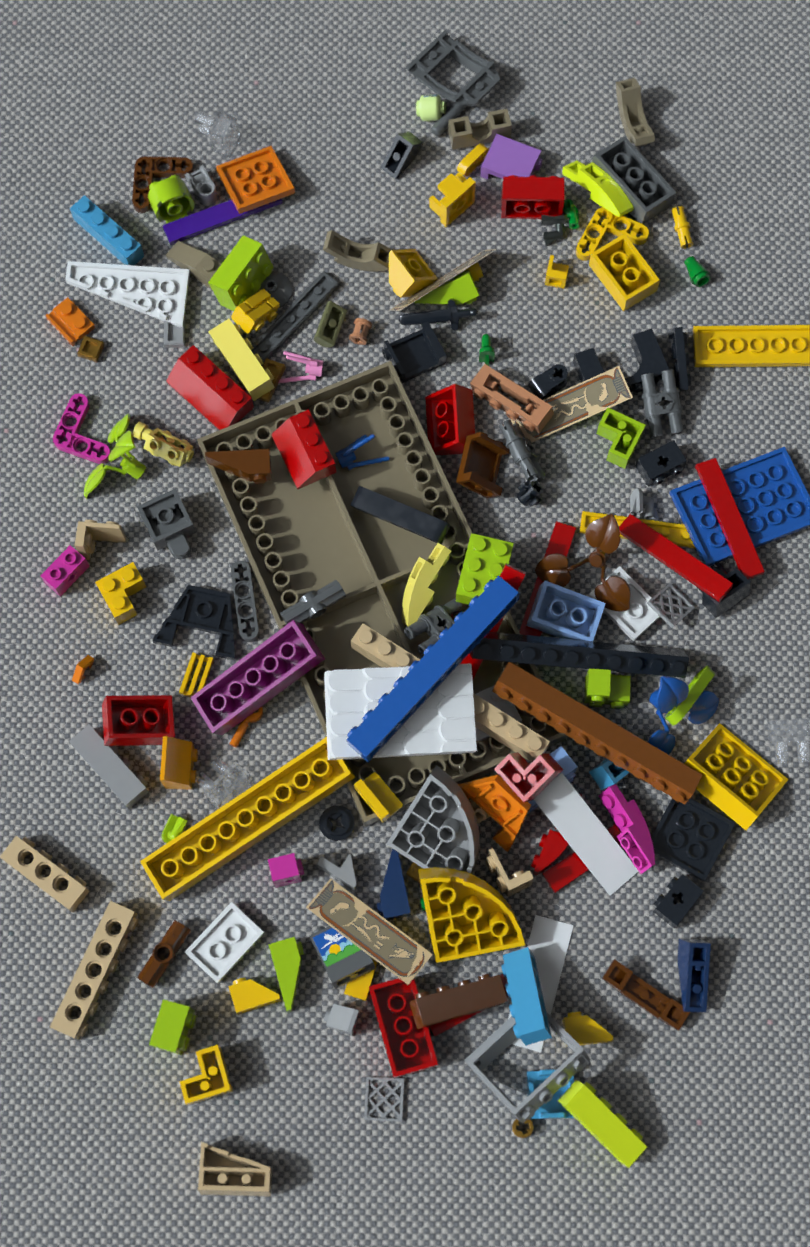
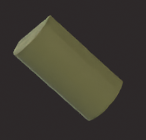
M332 301L327 302L314 336V341L317 344L328 348L335 345L347 310Z

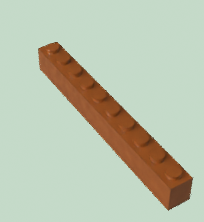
M508 662L492 690L500 698L508 700L520 710L530 713L539 721L545 722L554 727L558 732L571 737L578 744L588 747L597 755L605 757L616 766L632 773L636 778L642 779L651 784L655 789L663 791L675 801L686 804L694 794L702 777L701 773L511 662Z

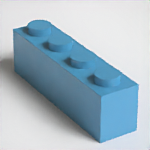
M85 195L70 208L74 221L124 265L135 266L144 257L141 244Z
M529 947L504 954V964L501 965L504 977L508 980L505 988L508 997L512 1001L509 1009L516 1021V1025H513L516 1038H520L525 1046L552 1038L535 956Z

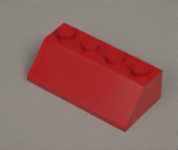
M194 345L178 358L166 380L177 393L218 430L238 423L254 408L252 397Z

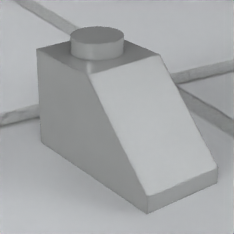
M333 1004L332 1009H327L324 1021L327 1022V1028L353 1036L360 1013L359 1010Z

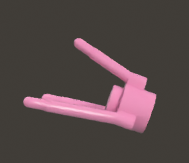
M283 352L287 359L306 364L305 373H309V375L283 378L279 380V383L304 380L316 381V376H322L323 360L311 359L292 352Z

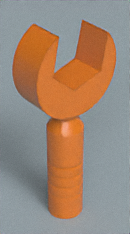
M262 707L259 708L257 713L251 714L240 723L229 743L231 746L238 747L249 727V722L254 723L261 719L263 715Z

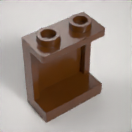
M483 432L467 436L456 483L485 498L501 496L503 488L496 485L502 455L510 453V450L504 446L503 442L493 440L488 437V434Z

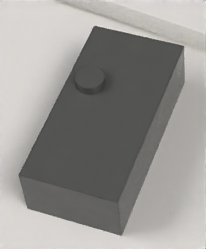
M625 136L594 155L592 162L603 169L629 198L633 205V210L629 213L637 222L644 224L671 207L677 192Z

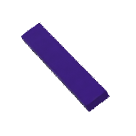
M282 199L241 214L238 213L233 201L229 200L162 225L169 244L173 245L178 241H184L282 204Z

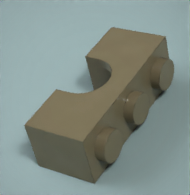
M508 109L488 112L487 118L478 123H471L468 116L448 121V134L452 150L475 146L480 143L493 142L496 134L511 138L512 125Z

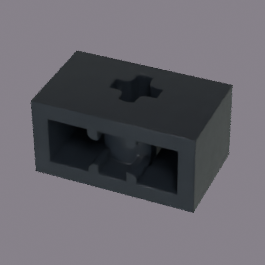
M673 440L639 457L635 467L649 487L653 484L655 486L661 484L670 475L677 476L682 473L687 460Z
M684 874L679 878L674 876L667 885L670 889L665 896L660 894L653 903L656 906L653 912L674 929L704 892L702 888ZM678 895L681 898L679 902L675 905L673 903V897H676Z

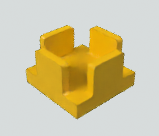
M458 172L455 176L449 174L438 184L437 188L445 197L439 201L432 195L429 198V207L441 218L440 222L445 227L450 225L475 202L476 182L471 177L466 179Z

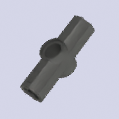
M334 580L318 591L313 590L306 593L300 598L298 603L290 606L280 614L286 625L293 620L303 623L308 619H315L324 614L328 607L345 598L346 594L340 583Z

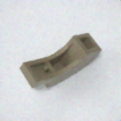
M333 230L327 232L323 251L334 256L335 262L362 271L376 272L389 269V252L392 249L379 242L361 244L351 241Z

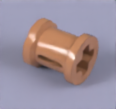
M356 318L354 321L355 327L349 339L355 344L366 345V337L368 331L372 328V323L363 318Z

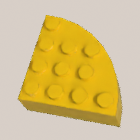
M433 867L418 869L436 963L525 946L521 928L512 908L499 891L486 881L470 873L451 868Z

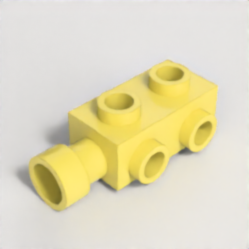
M140 421L133 429V437L146 441L143 449L149 451L154 456L167 460L171 465L180 467L184 463L190 462L194 455L193 446L187 440H180L167 430L163 431L159 428L151 430L148 428V425Z

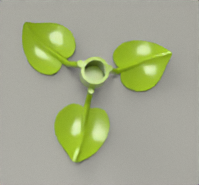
M129 413L114 425L108 435L109 443L116 442L115 447L109 454L108 460L113 461L120 456L123 457L120 463L122 469L109 465L105 466L103 463L98 465L86 480L84 486V497L86 499L88 494L101 483L108 470L120 472L123 475L128 473L135 479H139L144 473L146 466L129 452L136 448L133 441V433L130 430L124 433L129 425Z

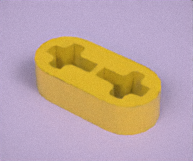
M482 143L478 144L461 160L457 166V171L464 177H467L484 161L489 149Z

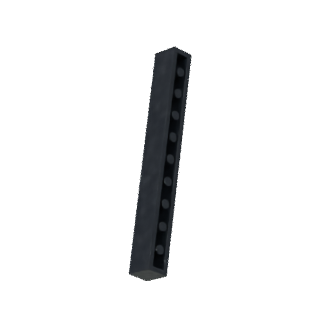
M489 632L469 653L472 659L581 669H605L614 672L686 678L689 656L680 649Z

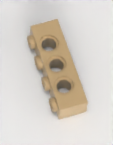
M16 836L1 854L0 858L71 912H74L90 892L85 887L87 883L78 876L72 878L68 875L70 870L60 862L57 866L50 861L52 856L44 850L36 851L33 848L35 844L25 836L23 839ZM29 854H33L34 859L32 863L24 864V858ZM46 867H50V875L46 878H42V870ZM63 880H68V888L64 891H59V883Z

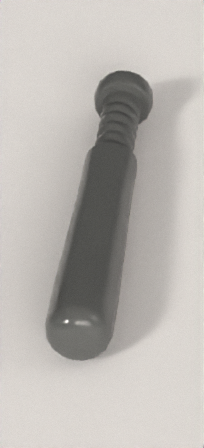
M455 103L432 126V133L435 136L442 135L448 128V121L457 118L468 105Z

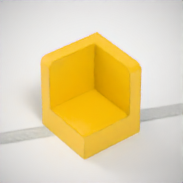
M550 255L545 285L565 289L569 266L554 263V255Z

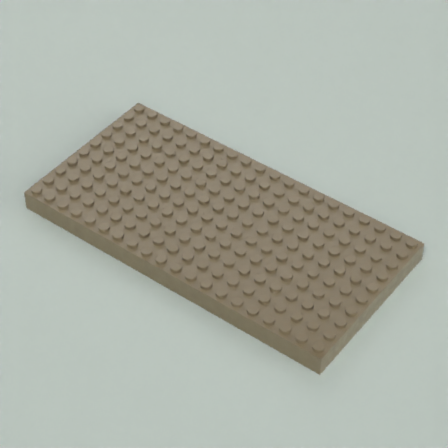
M391 361L197 439L206 464L205 452L270 450L272 481H267L266 483L250 482L207 464V467L278 629L281 630L286 626L280 613L298 603L300 598L306 593L313 590L318 591L334 580H337L346 594L345 598L328 607L327 611L315 619H308L302 623L325 657V660L300 677L325 737H327L324 673L333 670L382 668L351 648V640L362 624L367 625L420 660L423 656L418 652L417 646L430 638L426 632L421 633L412 640L406 636L404 630L408 626L402 623V602L409 576L418 558L421 557L427 561L437 543L350 506L358 487L367 488L451 525L442 543L443 546L451 550L448 562L438 571L436 581L428 587L435 593L431 604L425 607L422 614L430 612L437 605L443 606L456 598L472 533ZM309 409L335 462L336 473L301 489H297L271 434L288 418ZM374 434L375 438L353 451L357 458L353 462L390 457L389 461L359 466L349 470L347 466L341 467L335 453L346 448L363 435L369 437ZM462 603V609L451 615V619L454 621L460 612H465L470 606ZM508 611L497 632L520 634L510 611ZM483 660L473 679V693L477 694L496 685L508 662ZM511 662L542 680L535 664ZM515 705L522 719L520 723L549 740V747L566 740L567 735L558 732L554 727L539 721L535 716L520 710ZM490 736L482 741H476L477 751L474 753L372 758L369 762L364 758L344 759L355 775V778L346 783L366 827L380 821V819L355 790L354 784L360 779L364 781L372 773L376 772L403 804V807L396 812L399 813L410 807L436 765L450 775L457 784H462L495 771L496 766L508 754L515 752Z

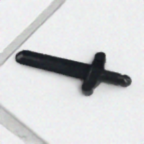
M451 298L448 300L449 309L403 314L399 317V322L402 325H415L427 321L429 323L450 321L451 329L456 331L459 327V318L474 317L478 314V310L475 308L459 310L455 300Z

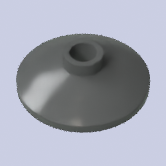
M276 271L271 272L258 290L265 289L271 295V298L273 297L279 303V308L286 305L292 296L290 280L284 274ZM271 285L275 286L273 289L268 288Z

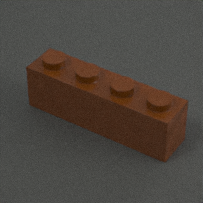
M491 973L479 976V981L471 983V980L467 979L458 982V987L450 989V986L446 985L437 988V993L429 995L428 991L416 994V999L409 1003L417 1030L508 1002L500 975L492 977Z

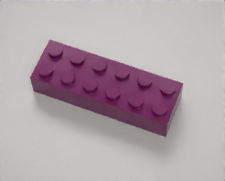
M293 620L190 698L211 732L224 735L325 660V657L305 626Z

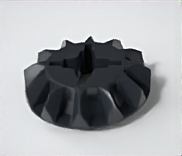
M343 806L327 808L321 814L319 820L322 834L327 839L334 841L346 839L353 832L355 825L352 813ZM341 817V824L345 828L337 827L332 831L333 823L329 819L336 821Z

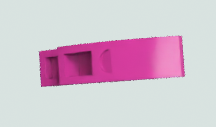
M614 784L602 792L599 798L614 819L615 824L621 830L617 838L641 875L655 865L651 835L634 799L627 802L617 785Z

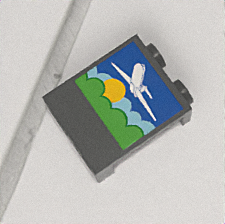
M331 926L326 928L320 927L309 936L335 989L376 969L371 957Z

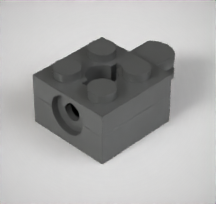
M176 488L137 506L157 551L168 546L171 554L176 559H185L189 556L191 546L187 537L195 534L196 531Z

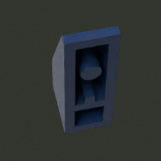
M393 848L380 893L381 902L376 903L378 914L384 916L387 921L411 916L399 854Z
M679 939L678 970L682 1005L685 1012H706L711 943L700 939Z

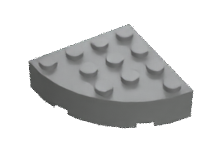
M437 765L388 840L387 845L422 868H451L473 874L479 855L480 836L477 819L472 805L463 790L450 775Z

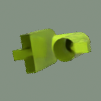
M171 814L161 835L163 842L167 844L182 834L188 820Z

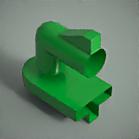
M484 334L481 339V349L479 350V362H485L489 366V362H494L495 349L491 347L490 335Z

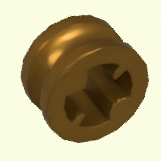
M515 1119L512 1125L513 1133L519 1138L530 1136L533 1132L532 1121L529 1119L524 1122V1124L528 1123L529 1129H526L528 1131L526 1134H522L521 1131L516 1130V1125L519 1126V1120Z

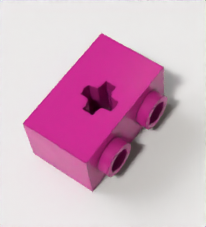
M69 545L40 576L44 583L61 597L90 566L86 558Z
M294 853L268 859L272 881L276 888L302 882L301 876L305 875L301 859H296Z

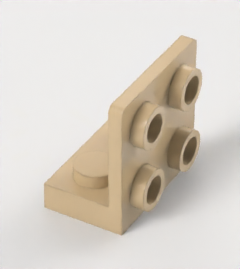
M95 520L78 521L75 548L86 560H90L91 553L95 551V541L93 540L126 543V536L122 526L116 522L108 521L104 524L97 523Z
M494 849L489 850L486 864L491 873H496V884L501 893L505 892L507 897L532 885L534 878L530 870L525 873L523 870H520L511 875L512 878L509 880Z

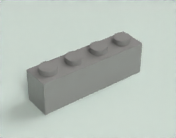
M89 724L69 742L123 804L130 809L149 793L145 787L148 783L140 774L136 777L131 770L134 767L126 758L121 760L117 756L119 751L115 746H104V734L98 727L93 729Z

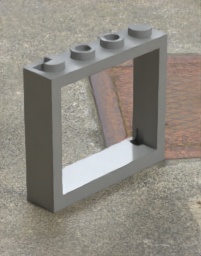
M548 1013L550 1029L574 1054L517 1107L483 1072L495 1058L517 1039L513 1029V1025H516L515 1018L511 1016L464 1060L479 1079L522 1124L526 1120L531 1119L535 1112L543 1104L549 1102L553 1094L561 1087L566 1086L572 1076L584 1069L590 1060L586 1051Z

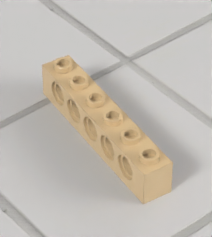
M112 901L109 902L50 1028L79 1040L80 1036L83 1037L89 1026L87 1024L89 1016H93L98 1008L99 1003L97 1000L100 993L104 994L108 987V976L110 972L114 973L119 961L117 957L120 951L124 952L129 940L127 936L137 926L139 919L136 918L138 914L135 911ZM121 924V932L117 935H112V926ZM110 944L112 947L111 953L107 956H102V947ZM100 965L102 968L101 974L93 977L91 975L92 968ZM90 986L92 990L91 995L83 998L81 996L82 989ZM80 1007L81 1016L78 1019H72V1010Z

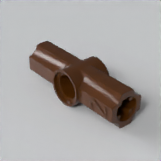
M174 920L161 942L154 947L153 954L137 978L154 989L168 966L174 962L176 954L191 933V930ZM162 949H169V957L165 960H160V951Z

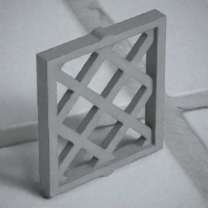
M671 583L647 602L671 628L696 608ZM671 590H672L677 596L671 595ZM662 597L668 598L669 603H664ZM672 599L678 600L679 605L673 604ZM654 604L660 605L661 610H659ZM664 606L670 607V612L664 611ZM673 608H679L680 614L674 613Z
M366 1077L364 1120L402 1122L404 1079ZM373 1080H381L383 1083L376 1088L371 1082ZM397 1081L399 1084L392 1089L387 1082ZM370 1085L375 1091L368 1096ZM384 1085L390 1090L385 1097L379 1092ZM401 1086V1096L399 1097L395 1091ZM377 1093L382 1100L375 1105L370 1098ZM392 1094L398 1099L393 1105L386 1100ZM368 1101H369V1102L371 1103V1105L373 1106V1108H372L369 1112H368ZM383 1102L390 1107L384 1114L378 1108ZM399 1103L400 1114L394 1109ZM377 1110L381 1117L371 1118L370 1114ZM392 1110L397 1115V1118L390 1119L386 1115Z

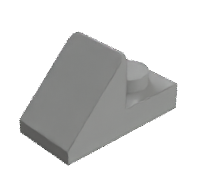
M351 854L348 855L341 868L338 867L339 863L329 856L327 859L321 856L317 862L318 868L355 891L357 889Z

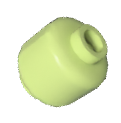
M438 94L422 95L420 100L416 102L417 116H420L422 121H438L442 117V113H446V103L441 100Z

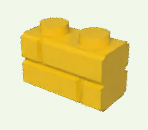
M261 289L235 308L231 319L237 325H240V328L246 333H250L254 329L259 331L266 321L270 323L277 317L278 313L276 311L280 305L273 297L271 298V295L265 289Z

